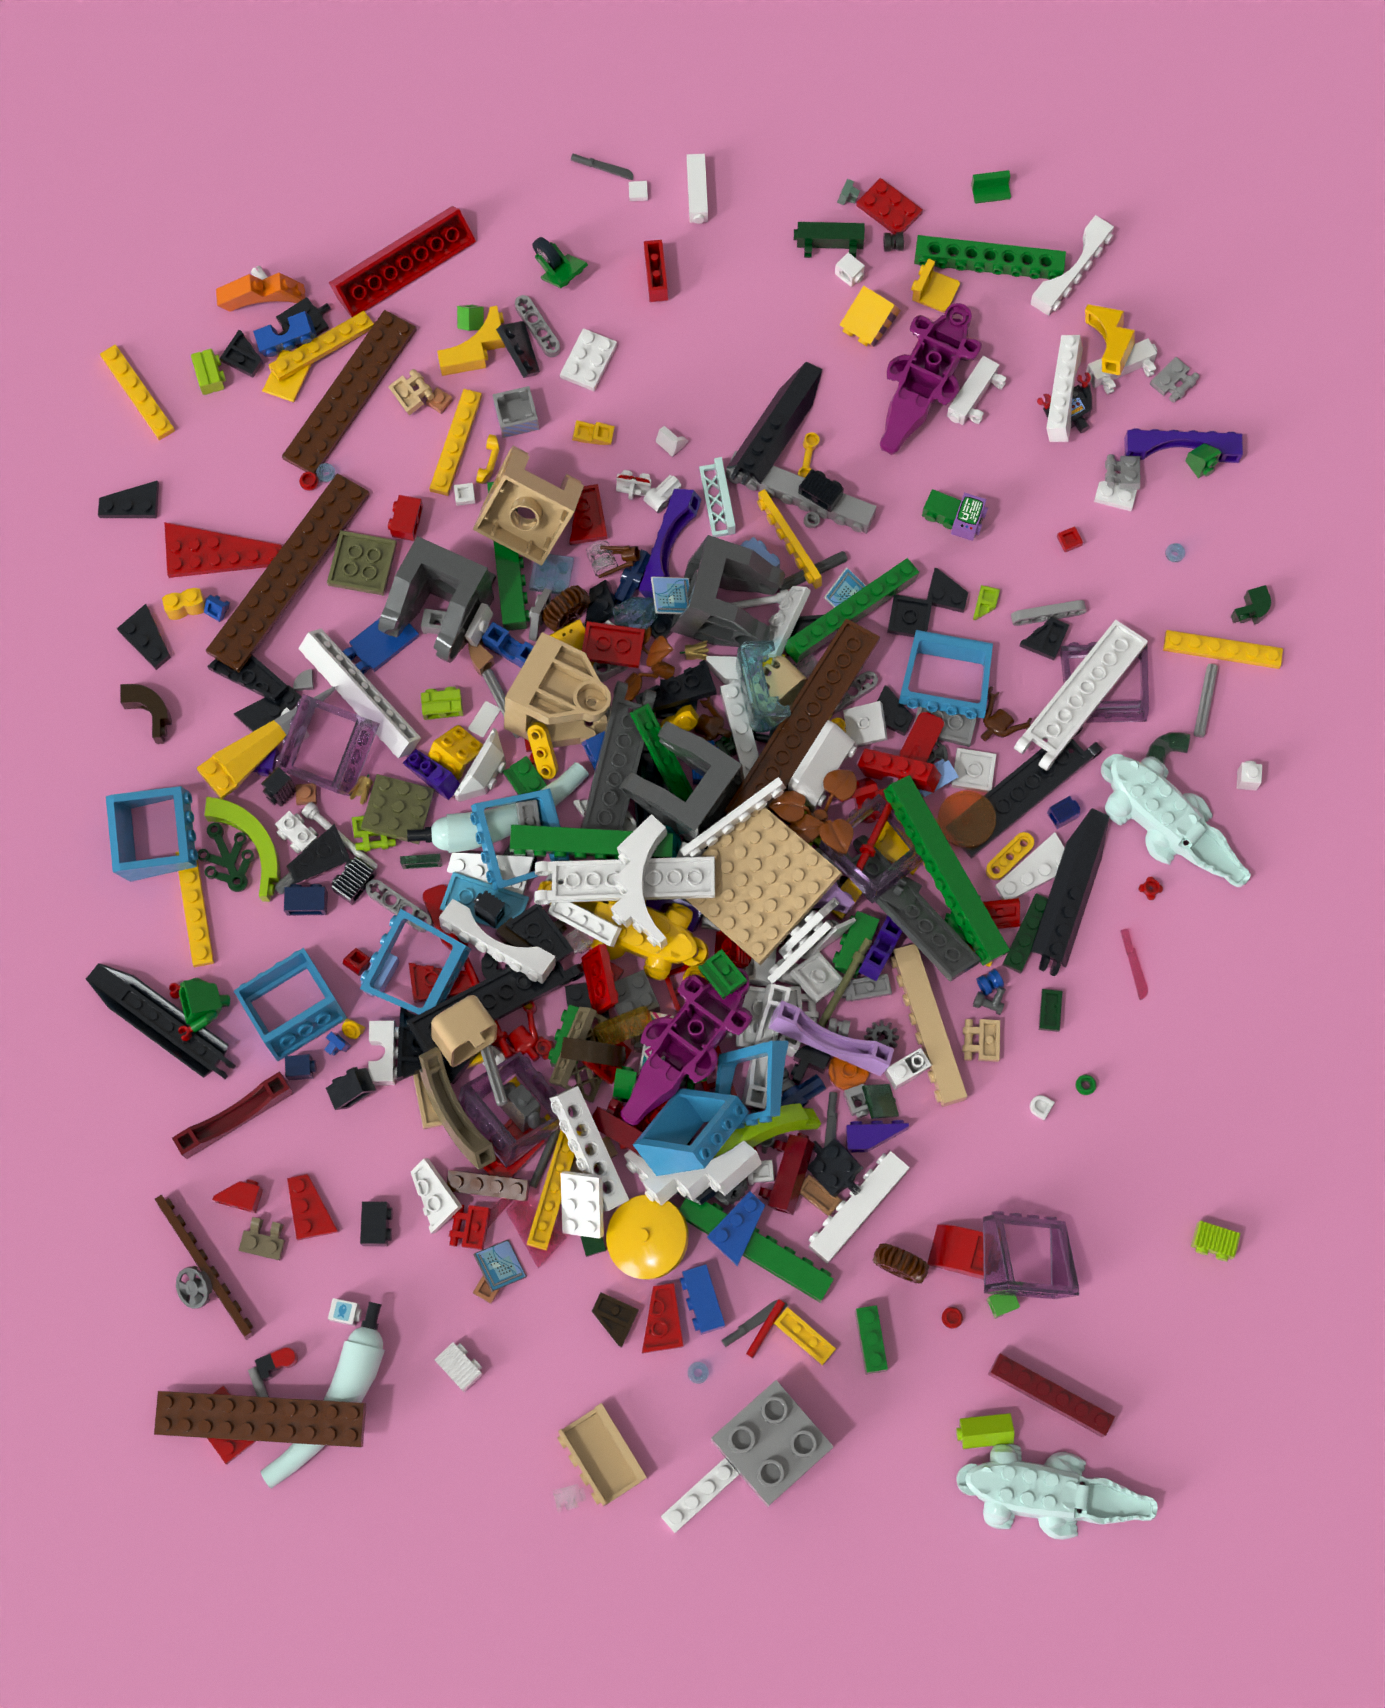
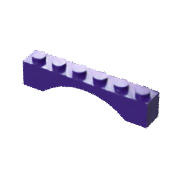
M1134 428L1127 430L1124 438L1125 456H1140V460H1144L1151 454L1163 449L1175 447L1195 449L1204 443L1221 451L1218 459L1219 462L1239 463L1243 455L1242 434H1236V432L1217 433L1216 431L1198 432L1195 430L1179 432L1178 430L1160 431L1158 429L1141 430Z
M674 489L669 499L662 525L658 531L655 545L652 548L649 562L646 565V571L640 582L639 591L648 600H654L651 577H670L669 557L672 546L682 529L697 515L702 499L694 490Z

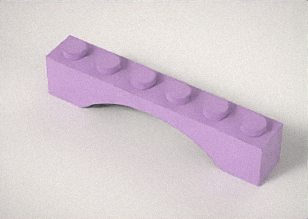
M781 1001L773 1011L769 1024V1029L878 1076H881L890 1066L893 1048L877 1041L853 1039L831 1032L811 1020L801 1008L785 1001Z

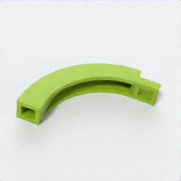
M207 797L204 816L208 822H218L232 826L244 833L255 844L261 861L259 897L263 902H270L271 896H274L275 892L274 884L272 883L280 881L281 870L278 853L269 834L262 824L244 808L227 800Z
M800 1103L784 1105L780 1108V1116L772 1117V1122L760 1123L758 1120V1125L746 1126L745 1123V1128L735 1129L713 1159L730 1151L742 1141H745L753 1148L767 1139L786 1132L818 1129L822 1123L813 1108H803Z

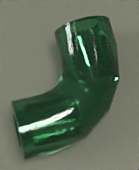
M1169 732L1157 737L1149 746L1146 757L1153 756L1165 765L1166 757L1170 752L1187 753L1190 734Z

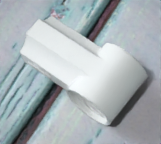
M669 475L657 488L650 489L643 500L657 513H660L669 503L673 490L681 489L682 485L675 476Z

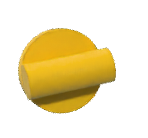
M348 1018L342 1025V1032L350 1039L358 1038L365 1030V1026Z

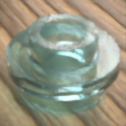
M328 463L321 464L316 470V475L322 482L331 481L336 474L335 468Z
M1174 543L1167 547L1165 555L1171 562H1180L1185 556V550L1182 545ZM1172 552H1177L1178 555L1175 556L1172 554Z
M695 1362L689 1366L688 1378L690 1381L701 1384L707 1380L709 1371L704 1363ZM696 1369H700L702 1371V1375L700 1377H696L694 1375V1371Z

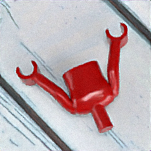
M531 1002L532 1008L530 1010L523 1007L527 1013L530 1033L524 1025H521L513 1030L507 1039L513 1046L508 1045L512 1055L519 1057L527 1053L532 1061L536 1062L540 1058L534 1050L539 1040L533 1016L537 1011V1006L534 1002ZM498 1042L491 1044V1046L493 1047L496 1046L500 1048Z

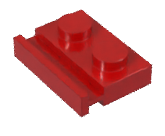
M1019 898L983 902L998 929L1020 927Z

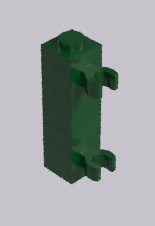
M798 222L797 229H794L793 240H797V248H804V258H812V248L849 249V253L856 258L857 249L864 248L865 223Z

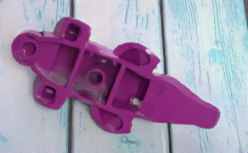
M961 303L950 305L946 309L945 315H942L934 322L923 315H918L913 319L910 325V332L917 336L918 342L911 355L897 356L889 362L887 367V379L897 381L899 385L888 407L885 432L880 441L882 451L894 455L904 441L926 421L930 406L936 400L943 405H947L958 394L959 382L953 374L960 360H974L982 348L980 341L967 338L972 314L966 305ZM955 314H960L963 317V320L961 321L957 318L952 319V317Z
M738 968L747 979V983L726 996L724 1000L705 978L696 974L686 977L678 987V992L686 1001L674 1018L660 1017L647 1024L640 1043L645 1044L647 1047L650 1046L652 1052L639 1072L632 1088L630 1099L621 1110V1117L625 1122L632 1126L640 1123L648 1113L678 1092L685 1077L689 1076L694 1083H698L708 1077L717 1066L718 1059L715 1048L722 1042L728 1032L739 1036L748 1028L753 1016L749 1010L743 1007L745 995L750 988L749 977L743 969ZM660 1056H665V1060H662Z

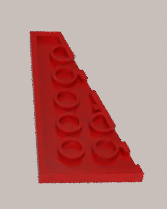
M164 522L167 575L169 578L266 568L282 548L280 544Z

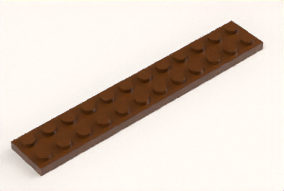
M337 473L207 647L206 653L240 672L338 539L340 530L344 531L369 497V491Z
M847 618L845 619L728 804L724 815L729 814L778 777L786 787L783 791H786L793 774L826 722L833 716L878 644L880 636ZM774 798L770 799L765 806L771 813L772 810L769 809V805Z

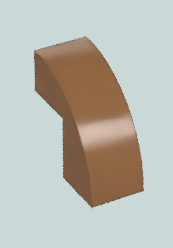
M482 637L477 647L470 645L468 642L472 664L481 677L484 671L490 669L495 664L494 657L482 647Z

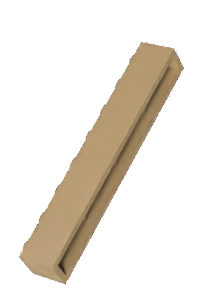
M915 944L894 949L890 962L892 968H896L898 972L896 980L899 988L902 987L904 991L902 995L905 1006H909L911 1012L908 1014L912 1026L915 1025L917 1033H915L918 1045H922L924 1054L932 1065L927 1073L930 1083H934L936 1088L934 1091L937 1103H941L942 1107L965 1101L967 1094L918 947Z

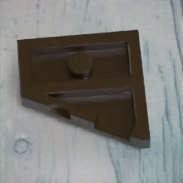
M600 1292L592 1313L617 1345L622 1348L639 1309Z

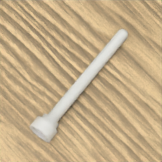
M788 589L780 590L779 593L773 596L732 602L731 604L737 605L742 609L772 603L780 604L787 595Z
M313 802L308 803L303 808L301 814L307 819H314L325 830H328L332 824L319 814L320 811ZM338 830L344 846L376 870L378 865L362 850L356 851L355 844Z

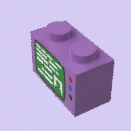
M964 492L951 534L973 541L975 534H980L982 524L979 522L981 518L985 519L988 507H985L987 499Z

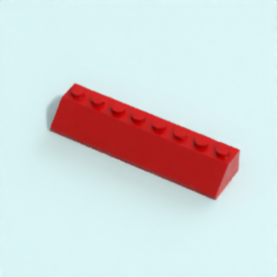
M451 206L329 282V285L337 299L349 315L353 317L362 311H366L475 243L476 240L460 209Z

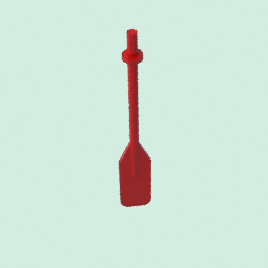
M928 712L920 713L899 756L927 762L944 727L943 719ZM889 802L886 803L867 844L861 845L859 849L862 854L855 866L858 871H863L868 858L874 857L876 853L874 846L893 809Z
M438 885L425 890L422 898L435 928L468 946V943L462 942L458 936L453 933H446L440 927L439 916L443 912L440 910L447 886ZM441 939V942L452 951L453 946ZM467 957L463 966L472 986L480 983L469 957ZM495 1021L497 1024V1038L493 1043L498 1042L505 1059L513 1056L506 1041L508 1034L506 1031L502 1032L498 1021Z

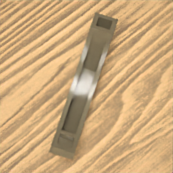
M435 1047L419 1055L422 1067L419 1072L425 1090L438 1118L455 1145L478 1170L496 1161L492 1143L470 1121L452 1089L441 1050Z

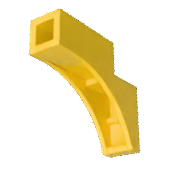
M1087 304L1085 308V323L1095 328L1106 343V349L1102 357V372L1121 375L1135 344V330L1123 328L1124 311Z
M497 305L489 308L484 324L470 339L457 346L437 350L442 376L486 368L485 361L489 360L487 351L505 348V344L496 330L504 323L503 314L498 312Z

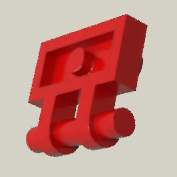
M462 1205L452 1216L454 1221L452 1230L449 1231V1246L457 1247L458 1240L463 1239V1248L484 1250L491 1209L469 1205L468 1213H463L465 1205ZM462 1220H466L464 1232L460 1231Z

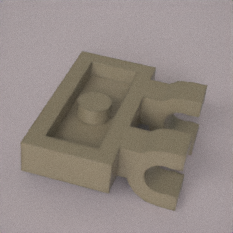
M252 1217L250 1231H243L238 1251L280 1261L285 1240L280 1239L283 1224L272 1222L270 1236L260 1234L264 1220Z

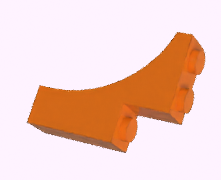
M280 272L263 280L248 274L216 289L217 306L231 312L240 307L261 302L283 301L298 303L305 299L304 284Z

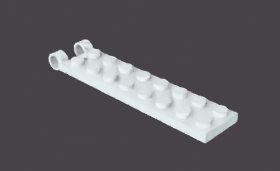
M1115 620L1018 740L1014 749L1024 754L1031 742H1034L1047 751L1038 766L1048 771L1067 744L1141 653L1148 640Z
M715 857L651 858L645 874V900L715 898ZM620 859L536 862V875L548 876L552 874V890L535 891L534 903L547 905L556 902L619 901L624 895L615 888L614 877L626 865ZM560 880L564 881L562 885L558 884Z

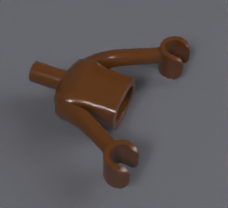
M989 687L987 696L989 701L985 717L983 718V723L987 730L981 735V739L987 741L993 734L1004 738L1016 731L1027 730L1031 726L1032 718H1029L1026 723L1011 726L1014 723V719L1004 710L998 709L991 716L994 702L997 700L999 692L992 694L993 687Z
M706 697V701L700 700L702 706L708 708L713 717L702 714L694 727L695 732L704 735L705 737L702 738L706 741L715 740L719 735L730 738L732 731L723 728L724 718L714 708L712 698Z

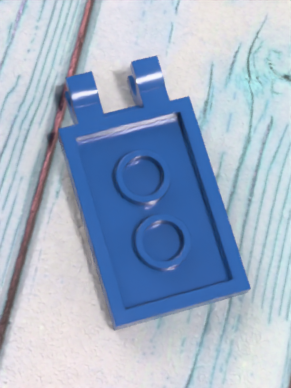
M378 619L349 642L351 647L346 648L342 652L351 661L356 656L360 658L361 661L355 664V666L363 675L370 668L375 672L420 637L419 633L410 623L398 637H394L378 630Z

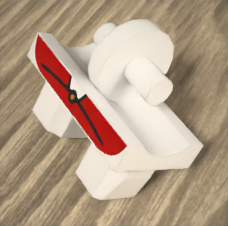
M623 470L621 474H617L616 491L629 494V500H633L634 495L645 496L651 489L649 474L642 473L640 477H634L633 473L628 470Z

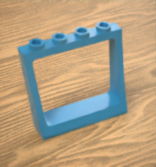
M916 630L899 703L906 704L912 709L922 707L930 712H936L937 710L945 711L951 716L961 714L969 719H975L976 717L984 718L987 706L993 643ZM921 653L981 664L983 666L980 703L909 691L908 688L916 655Z
M550 788L471 805L473 813H471L470 819L472 824L477 826L476 841L482 845L481 860L484 864H487L486 878L489 883H492L494 891L540 876L536 875L534 871L512 879H502L484 809L515 804L516 802L537 800L541 826L560 827ZM549 854L551 862L570 861L568 855H566V858L554 857V854Z
M400 909L398 915H394L390 920V931L388 934L385 933L380 940L382 946L379 952H375L372 955L371 963L373 964L370 970H366L361 978L363 983L360 989L419 1015L446 1001L471 948ZM407 921L415 923L453 946L422 1008L413 1006L374 988V984Z
M769 1041L719 1054L715 1093L730 1095L733 1076L738 1063L768 1056L766 1109L746 1115L736 1129L745 1128V1123L746 1126L758 1125V1120L760 1123L772 1122V1117L780 1116L788 1041Z

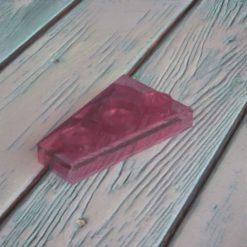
M515 1200L506 1210L539 1269L567 1237L554 1226L547 1251L528 1246L527 1241L536 1209L527 1201Z

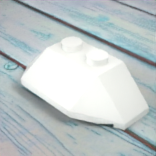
M492 729L470 769L454 793L457 801L461 802L487 794L489 789L492 790L497 782V775L505 769L507 763L497 729Z

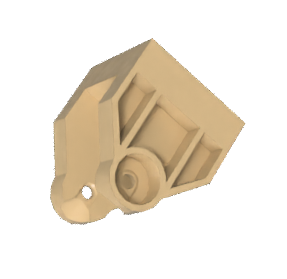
M513 445L483 503L473 530L542 566L575 512L584 485L581 484L580 480L566 474L559 488L526 471L525 467L530 456H528L527 452ZM516 508H529L536 514V518H524L518 514Z
M542 632L505 696L504 729L529 740L527 735L528 728L535 722H541L548 728L553 748L582 744L581 742L605 731L607 725L605 713L611 704V693L607 686L599 680L585 652ZM585 722H593V725L588 727L585 725Z

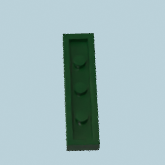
M1037 893L1035 894L1010 947V951L1002 964L1003 966L1021 974L1031 953L1030 951L1048 898Z

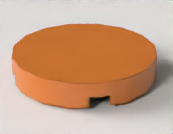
M833 1057L829 1064L828 1074L831 1082L837 1088L844 1091L865 1084L869 1071Z

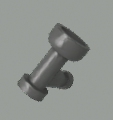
M999 986L992 1001L986 999L985 995L978 991L973 1007L980 1008L984 1006L996 1011V1014L1000 1015L1004 1007V1003H1001L1006 989Z

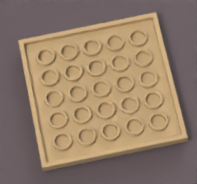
M766 807L759 811L755 810L750 814L751 817L747 821L736 824L734 830L729 834L721 835L717 838L718 841L708 847L700 856L715 857V898L686 899L760 966L843 875L841 871Z

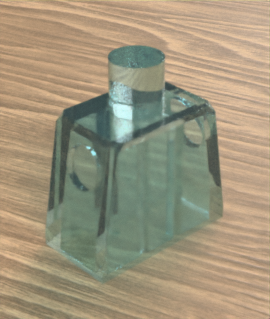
M631 597L612 608L614 622L617 626L648 629L658 617V614L655 613L654 599L651 597Z

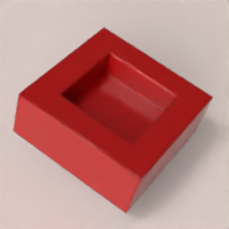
M1075 526L1057 533V538L1064 552L1083 545V541Z

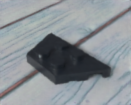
M400 1007L397 1081L420 1073L419 1070L422 1069L419 1055L423 1054V1051L406 1021L414 1018L416 1015Z

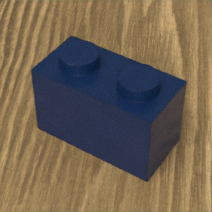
M293 884L290 887L284 888V912L287 916L327 915L328 892L322 885L312 884L310 887H302V885Z

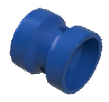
M996 969L989 971L986 976L981 975L976 978L977 984L985 996L991 994L992 990L998 989L999 986L1004 987V982Z

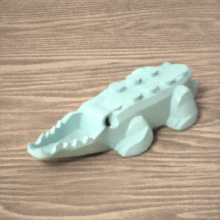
M1113 754L1104 760L1101 765V774L1107 782L1111 783L1114 791L1108 797L1105 805L1107 815L1118 825H1123L1128 820L1134 819L1147 830L1145 837L1146 847L1154 859L1170 865L1174 855L1178 854L1194 865L1225 878L1235 887H1242L1248 882L1251 874L1238 860L1227 843L1226 838L1218 829L1206 823L1213 817L1207 803L1199 795L1193 793L1182 794L1166 779L1169 771L1159 759L1149 756L1139 762L1121 754ZM1184 840L1189 841L1187 846L1183 844Z
M998 1444L993 1446L991 1450L990 1462L980 1465L967 1464L958 1471L956 1477L957 1486L961 1492L969 1496H977L978 1499L984 1502V1520L989 1526L996 1529H1010L1015 1515L1037 1518L1044 1533L1054 1539L1063 1540L1078 1536L1077 1521L1083 1520L1094 1524H1111L1130 1520L1151 1521L1157 1515L1158 1505L1154 1498L1137 1494L1107 1478H1086L1082 1476L1086 1461L1065 1451L1054 1453L1043 1465L1022 1461L1021 1447L1018 1445Z

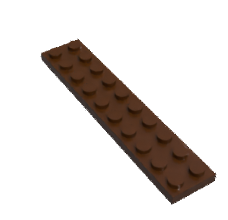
M386 310L382 312L282 455L283 460L305 472L318 473L417 331L416 326Z
M158 1391L154 1435L363 1447L366 1403Z

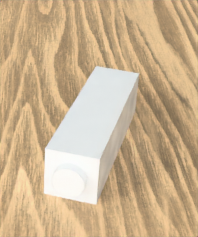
M687 154L690 223L700 224L708 222L705 154Z

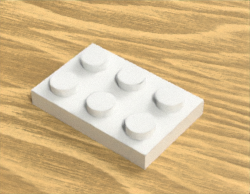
M583 328L560 373V378L595 391L617 347V341Z
M569 1171L562 1172V1233L594 1238L603 1237L602 1175Z

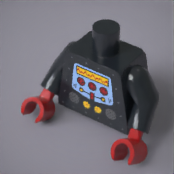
M1085 372L1086 379L1084 381L1081 375L1077 376V381L1082 383V386L1077 385L1074 387L1072 397L1071 428L1076 426L1080 433H1084L1090 428L1086 420L1089 418L1092 410V393L1088 384L1091 376L1087 372ZM1043 394L1045 402L1042 398H1038L1037 403L1044 406L1043 410L1048 419L1051 396Z

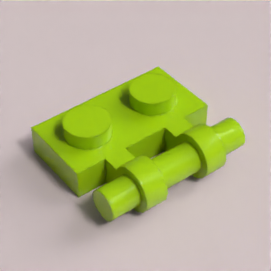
M364 816L352 817L354 838H362L363 842L355 843L356 851L364 850V852H368L370 849L377 848L385 850L388 847L396 846L395 838L387 839V836L361 830ZM380 836L381 840L369 841V837Z

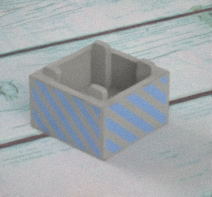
M529 386L492 395L503 438L539 430L538 418Z

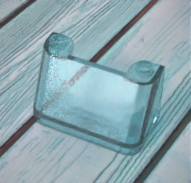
M773 640L747 641L740 645L737 650L736 672L750 727L756 732H769L791 715L789 705H781L778 702V696L770 697L761 663L769 660L768 654L775 650Z

